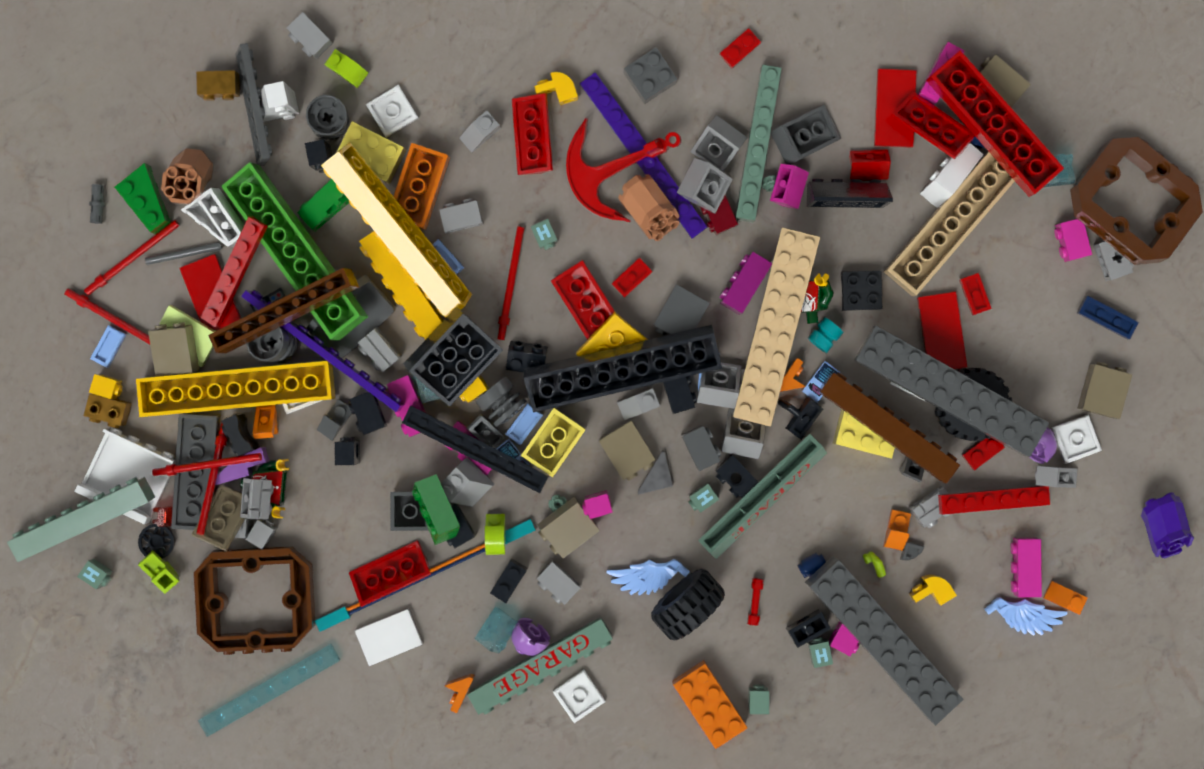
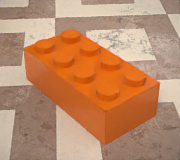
M411 143L394 198L420 229L426 230L450 157L447 154Z
M704 660L672 680L673 686L715 749L748 728Z

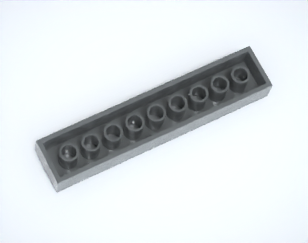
M873 326L854 361L1025 457L1032 455L1049 425V422L878 326Z
M832 556L805 581L807 586L935 726L964 700L837 558Z

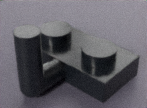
M808 397L799 409L784 399L778 401L780 407L794 415L785 429L800 440L803 439L823 411L822 407Z

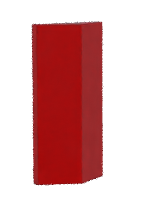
M914 91L891 114L892 117L953 159L960 156L975 137L968 128Z
M547 93L513 98L512 110L517 174L530 175L552 171Z
M583 260L551 280L587 340L615 312Z
M417 540L349 572L362 607L431 575L428 560Z

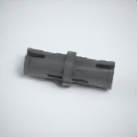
M92 184L91 201H89V206H91L90 223L102 224L103 207H105L103 202L104 185Z

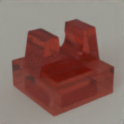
M173 506L153 508V512H157L158 515L157 519H152V523L158 527L171 526Z

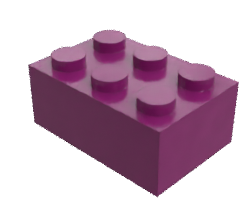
M754 252L749 255L746 254L739 264L742 266L740 271L736 270L729 280L732 283L731 286L724 288L719 297L722 299L720 304L741 315L773 263Z

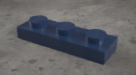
M1085 296L1077 311V314L1127 340L1131 339L1139 323L1089 296Z

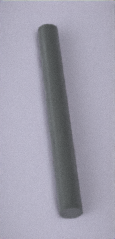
M221 242L146 257L145 262L146 265L212 252L221 250L222 245Z

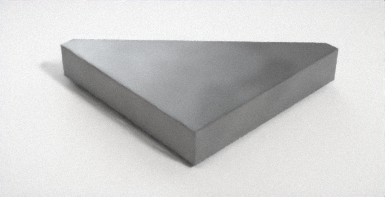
M661 452L638 490V495L673 486L665 452Z

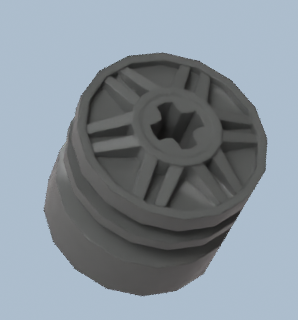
M318 96L309 103L306 109V119L309 127L316 136L322 139H337L346 132L349 126L348 112L344 104L334 96ZM327 115H329L330 117H332V118H331V120H332L331 123H328L327 121H325Z
M279 327L246 345L249 353L260 361L284 363L294 356L297 349V338L283 327Z
M506 376L476 401V404L483 412L490 408L494 410L488 417L490 420L496 415L500 417L493 423L496 427L513 418L527 402L525 398L519 402L515 401L521 394L520 392L513 395L509 394L514 385Z

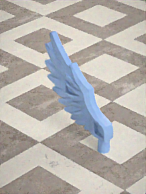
M649 559L644 563L630 564L628 569L607 570V574L619 577L612 579L611 583L626 584L620 590H631L629 592L630 595L639 591L638 595H641L646 590L647 595L652 590L656 593L658 588L663 589L667 585L668 580L677 572L681 573L684 577L690 572L676 559L666 563H656Z
M998 597L984 608L988 615L997 610L1005 618L1010 628H1015L1017 632L1021 630L1023 634H1026L1028 631L1032 635H1035L1034 631L1040 635L1044 634L1042 630L1052 632L1053 629L1047 624H1062L1063 621L1055 618L1067 615V611L1044 609V605L1034 604L1026 599L1010 602Z

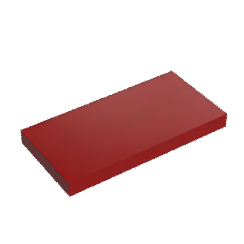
M877 70L874 146L913 148L914 131L892 117L891 114L913 91L916 93L917 70Z
M216 254L179 268L201 323L218 331L242 319L234 298L220 327H214L200 318L223 271Z
M956 292L917 297L925 353L953 369L968 367Z

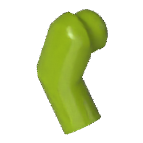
M869 551L863 555V560L866 564L872 562L877 577H884L886 575L882 560L874 552Z

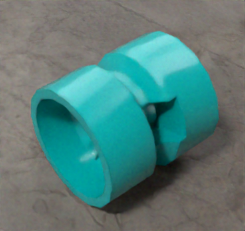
M824 317L818 324L819 329L813 330L808 336V340L827 354L833 347V340L837 341L844 332L835 323Z

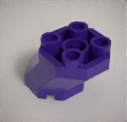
M1170 492L1161 498H1152L1145 502L1146 507L1142 510L1141 518L1145 523L1155 557L1160 555L1161 558L1165 559L1183 551L1181 547L1184 545L1187 548L1192 545L1194 536L1190 531L1185 509L1179 496H1175L1173 492Z

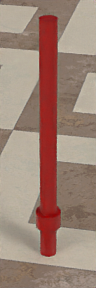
M176 220L171 222L105 274L97 276L95 281L84 289V292L89 296L99 287H104L108 284V280L180 226Z
M517 226L502 314L498 320L500 325L497 339L504 341L506 329L510 323L509 313L525 229Z
M69 288L65 291L64 295L76 301L77 305L90 309L150 345L149 335L89 301L90 298L85 295H79Z
M220 427L219 435L215 440L216 449L213 460L222 458L223 449L227 445L228 439L222 427ZM219 467L211 468L196 532L199 535H204Z
M255 453L182 465L170 464L163 468L153 469L152 474L153 476H174L181 472L261 461L262 454Z

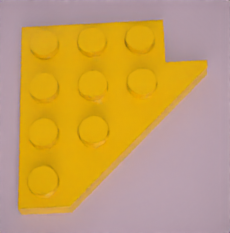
M614 312L576 351V355L581 356L648 339Z

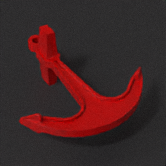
M585 118L576 131L567 152L566 171L570 187L580 203L594 214L630 223L631 220L627 219L617 210L603 204L600 200L598 190L601 183L646 157L655 158L660 154L666 153L669 150L668 147L676 148L680 146L681 136L676 132H670L666 135L665 139L657 138L646 143L643 146V150L597 167H591L582 158L588 119ZM673 136L676 137V142L674 144H672L670 141L671 137Z

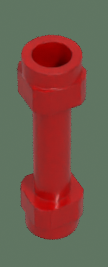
M752 578L751 588L753 589L751 612L747 618L748 625H759L760 615H758L764 579Z

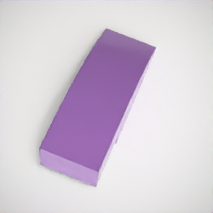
M266 447L245 454L261 453V461L228 465L217 475L215 486L252 475L253 466L269 461Z

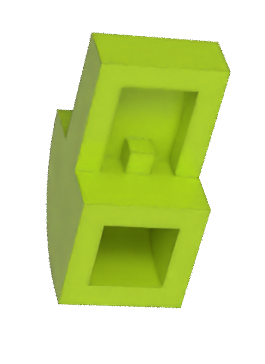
M336 49L324 64L356 88L360 86L368 75L364 68Z
M486 514V555L505 554V514Z
M153 550L138 563V566L152 578L151 582L164 594L179 582V576L168 561L165 562Z

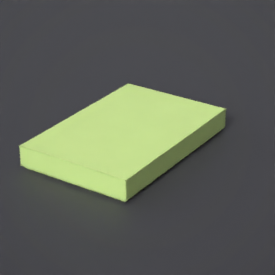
M169 305L160 324H166L167 327H173L174 323L185 322V325H192L198 364L200 367H203L213 349L208 335L216 331L173 305Z

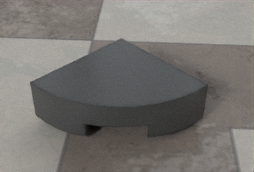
M907 541L900 560L908 561L914 559L922 553L925 546Z

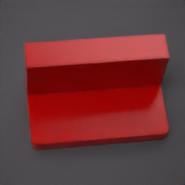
M888 150L850 151V180L889 179L891 160Z

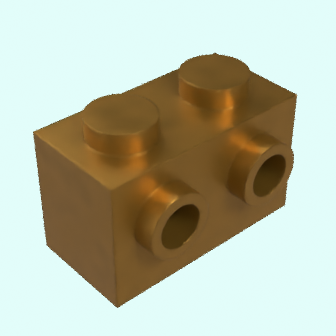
M235 70L196 71L197 95L203 98V100L214 101L215 98L222 97V100H234V97H240L239 73Z
M89 394L83 416L89 417L91 422L101 423V421L108 422L107 426L119 428V426L127 424L132 403Z

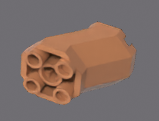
M186 148L172 160L169 168L163 173L161 190L171 202L189 205L202 195L207 183L212 179L213 163L204 151Z
M646 174V177L636 175L623 185V195L620 194L618 198L648 239L660 241L671 230L678 227L679 214L649 174Z

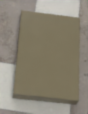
M221 484L212 498L204 535L196 534L197 524L192 532V536L227 552L246 519L240 517L242 493Z

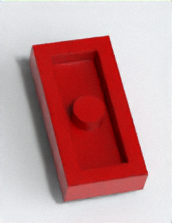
M748 28L720 52L719 55L732 69L757 48L761 41Z
M639 258L612 285L625 298L653 271Z
M979 273L959 279L972 316L992 309Z
M993 438L983 439V441H979L963 453L962 457L971 469L975 471L1005 447Z

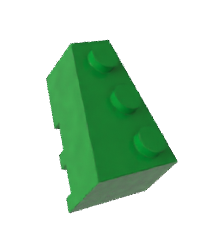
M144 163L114 188L149 232L157 234L169 225L171 220L158 190L159 187L154 179L152 168Z
M331 179L309 201L304 202L299 207L300 210L297 213L316 232L348 205L349 199L337 189L336 183Z
M437 474L415 482L412 494L414 499L419 502L420 512L423 518H425L434 545L456 537L460 525Z

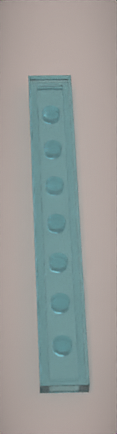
M329 644L202 717L198 722L208 737L334 665L341 659L332 644Z

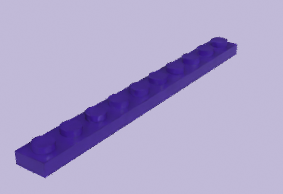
M593 73L582 81L580 86L627 151L632 154L643 150L646 141L598 75ZM646 157L637 162L645 175L649 174L670 203L675 207L679 214L678 221L691 239L708 228L690 202L677 193L679 187L657 157Z
M245 290L241 296L258 310L272 303L264 301L262 299L263 295L256 290ZM293 321L281 326L392 410L398 412L402 409L404 404L400 402L402 399L399 396L386 392L384 385L379 382L374 383L370 380L371 376L363 370L358 371L354 368L355 364L352 361L342 359L339 356L340 353L334 348H327L323 345L324 341L316 335L314 337L311 336L305 326L297 325Z

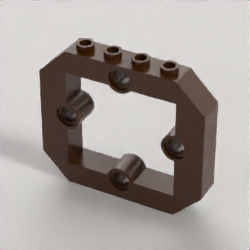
M1139 137L1117 138L1107 142L1070 189L1074 216L1134 265L1160 263L1170 258L1203 213L1199 186L1191 177L1182 173L1175 164L1166 160L1160 152L1150 147L1147 141ZM1124 156L1141 169L1150 182L1158 183L1181 202L1174 212H1168L1155 220L1154 228L1158 234L1149 246L1129 231V222L1126 218L1122 216L1113 218L1091 200L1100 187H1107L1120 178L1121 171L1117 165Z
M293 546L264 549H230L227 552L216 550L194 571L197 635L216 652H223V655L235 654V651H242V654L254 653V650L270 653L273 652V649L289 652L316 625L313 565ZM250 558H254L257 561L256 567H252L249 564ZM290 564L291 589L283 595L282 603L285 608L292 610L293 630L266 631L262 628H257L246 633L221 634L220 612L227 608L229 600L226 594L219 592L217 567L242 566L247 573H255L263 568L264 565ZM290 594H294L297 597V603H292L289 600ZM214 598L220 600V607H216L213 604ZM253 636H260L261 643H256L253 640Z

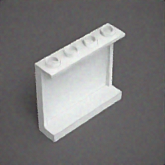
M118 428L103 429L105 435L82 484H78L74 492L94 500V496L102 492L106 495L110 493L109 489L119 484L123 487L127 485L126 481L137 477V479L145 477L155 498L123 515L142 524L150 523L171 476L167 475L153 476L152 470L176 464V459L169 452L163 451L161 453L157 451V447L152 444L146 443L144 445L140 443V439L135 436L129 435L127 437L121 434L122 430Z

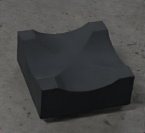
M882 271L841 272L842 311L883 309Z
M244 413L240 415L235 414L222 420V430L226 436H229L232 442L230 447L234 454L237 453L238 456L260 448L259 443L248 432L247 418Z

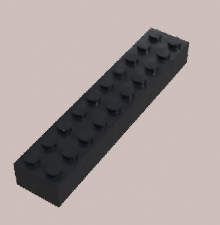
M708 325L524 369L523 378L534 413L721 369L722 365L713 327Z

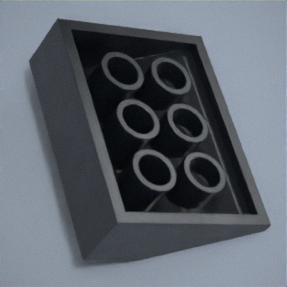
M812 179V182L807 184V207L884 208L893 202V197L887 183H881L879 179L869 180V183H862L861 179H851L850 182H843V179H831V182H823L824 179Z
M456 307L403 364L412 375L450 407L503 349L462 310Z

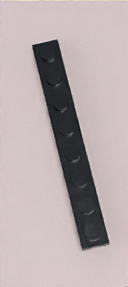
M413 406L409 407L402 421L403 424L538 493H541L549 477L545 473Z

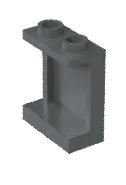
M675 285L653 325L656 327L655 331L665 336L666 333L670 335L695 329L710 303Z

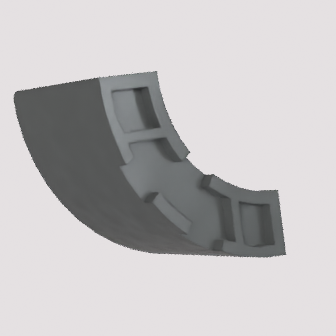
M366 274L357 280L359 288L351 291V293L366 312L368 318L340 340H330L315 318L307 326L309 333L313 337L316 335L324 341L323 345L337 350L341 358H344L359 345L358 342L376 327H380L395 311L393 304Z

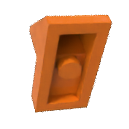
M796 358L784 375L780 392L805 387L793 378L794 376L798 377L804 369L801 366L803 361Z
M276 405L256 406L253 427L254 439L273 438L275 434H278Z
M891 509L883 547L903 551L910 535L907 531L911 513Z
M1053 581L1050 582L1043 597L1079 615L1088 597Z
M474 674L446 682L445 687L458 692V694H453L449 702L452 704L451 711L458 712L474 679Z

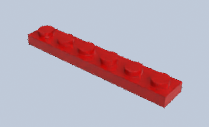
M248 217L200 317L214 327H220L268 227L254 217Z
M1049 486L938 495L939 514L1050 505Z

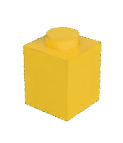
M94 374L89 393L108 399H117V396L119 397L122 392V381L102 374Z

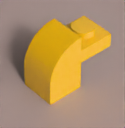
M560 72L550 73L552 81H548V79L537 82L538 85L534 86L536 94H548L556 91L560 105L578 100L573 81L567 75Z
M932 574L922 576L921 578L925 584L916 585L911 589L912 592L909 593L911 599L916 603L931 594L940 606L957 596L945 579Z

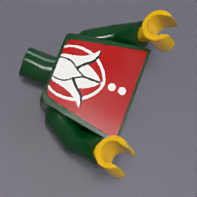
M818 273L814 280L808 283L801 313L806 312L807 324L818 323L817 311L827 310L834 295L829 283V275L826 273L822 277Z
M289 459L270 460L260 465L257 471H253L252 478H248L272 480L274 490L270 497V504L272 506L271 515L274 518L283 519L280 516V511H285V508L278 506L284 505L287 470H289V468L285 467V462L289 461ZM243 478L241 479V489H243Z

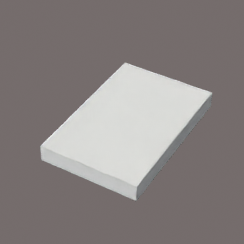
M409 608L355 630L369 666L423 644Z

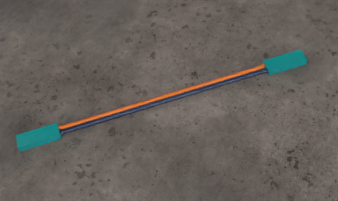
M529 519L506 530L505 545L536 531L532 520ZM485 543L431 568V575L361 607L360 603L350 607L344 606L315 620L319 632L349 619L355 612L485 552Z

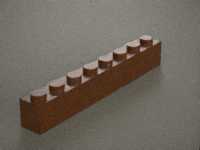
M341 268L208 335L215 353L227 354L359 288L358 282L352 269Z
M830 373L817 392L944 484L949 482L960 467V464L956 462L957 458L949 452L945 454L940 451L942 447L934 441L929 443L924 439L926 435L917 429L914 432L909 428L910 424L902 418L900 420L895 418L892 410L886 406L882 408L877 405L879 401L871 395L866 397L861 393L863 389L854 383L851 386L846 382L847 378L841 373Z

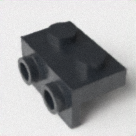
M510 341L506 370L524 373L526 368L545 364L548 347L538 343L529 344L522 341Z

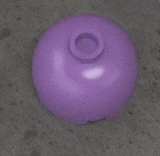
M1046 428L1032 455L1029 457L1040 464H1043L1045 461L1047 463L1056 453L1057 442L1051 429Z
M529 618L519 619L512 631L511 638L518 653L534 656L546 649L550 643L548 642L550 635L539 623L537 627L531 623L533 620Z

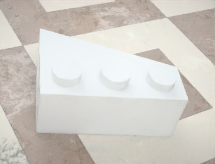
M284 81L263 86L261 99H259L260 106H263L265 112L263 122L279 118L284 120L295 118L294 115L299 114L295 92Z
M969 144L956 159L947 156L940 164L941 169L939 171L936 170L929 178L931 181L920 194L938 208L955 193L984 154L972 144Z
M219 188L208 189L192 203L181 209V211L191 216L195 222L205 227L227 247L235 246L244 227V224Z

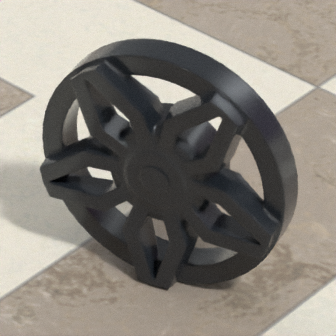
M152 524L145 527L138 538L139 549L145 557L152 550H155L159 557L163 559L173 551L175 545V537L172 531L162 524ZM152 527H156L153 531L154 535L152 532H147V530ZM159 528H161V534L157 533ZM164 530L169 534V536L163 537ZM142 539L148 542L145 547H143ZM165 539H171V541L166 543ZM164 545H170V548L167 552L166 547H164Z

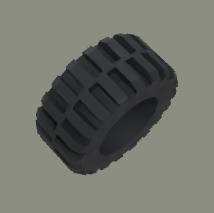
M962 368L957 370L1012 402V397L1008 395L1010 392L1008 386L1003 384L1005 381L1001 377H997L996 373L987 371L984 368ZM936 407L937 411L934 412L936 417H939V424L946 429V432L954 435L956 438L968 441H983V439L991 438Z
M695 570L675 584L658 601V604L655 605L654 610L651 612L652 621L670 640L682 639L697 629L716 611L717 607L724 600V589L707 570Z

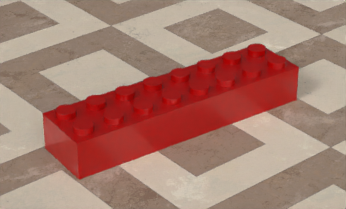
M961 50L926 80L1028 197L1035 195L1064 169Z

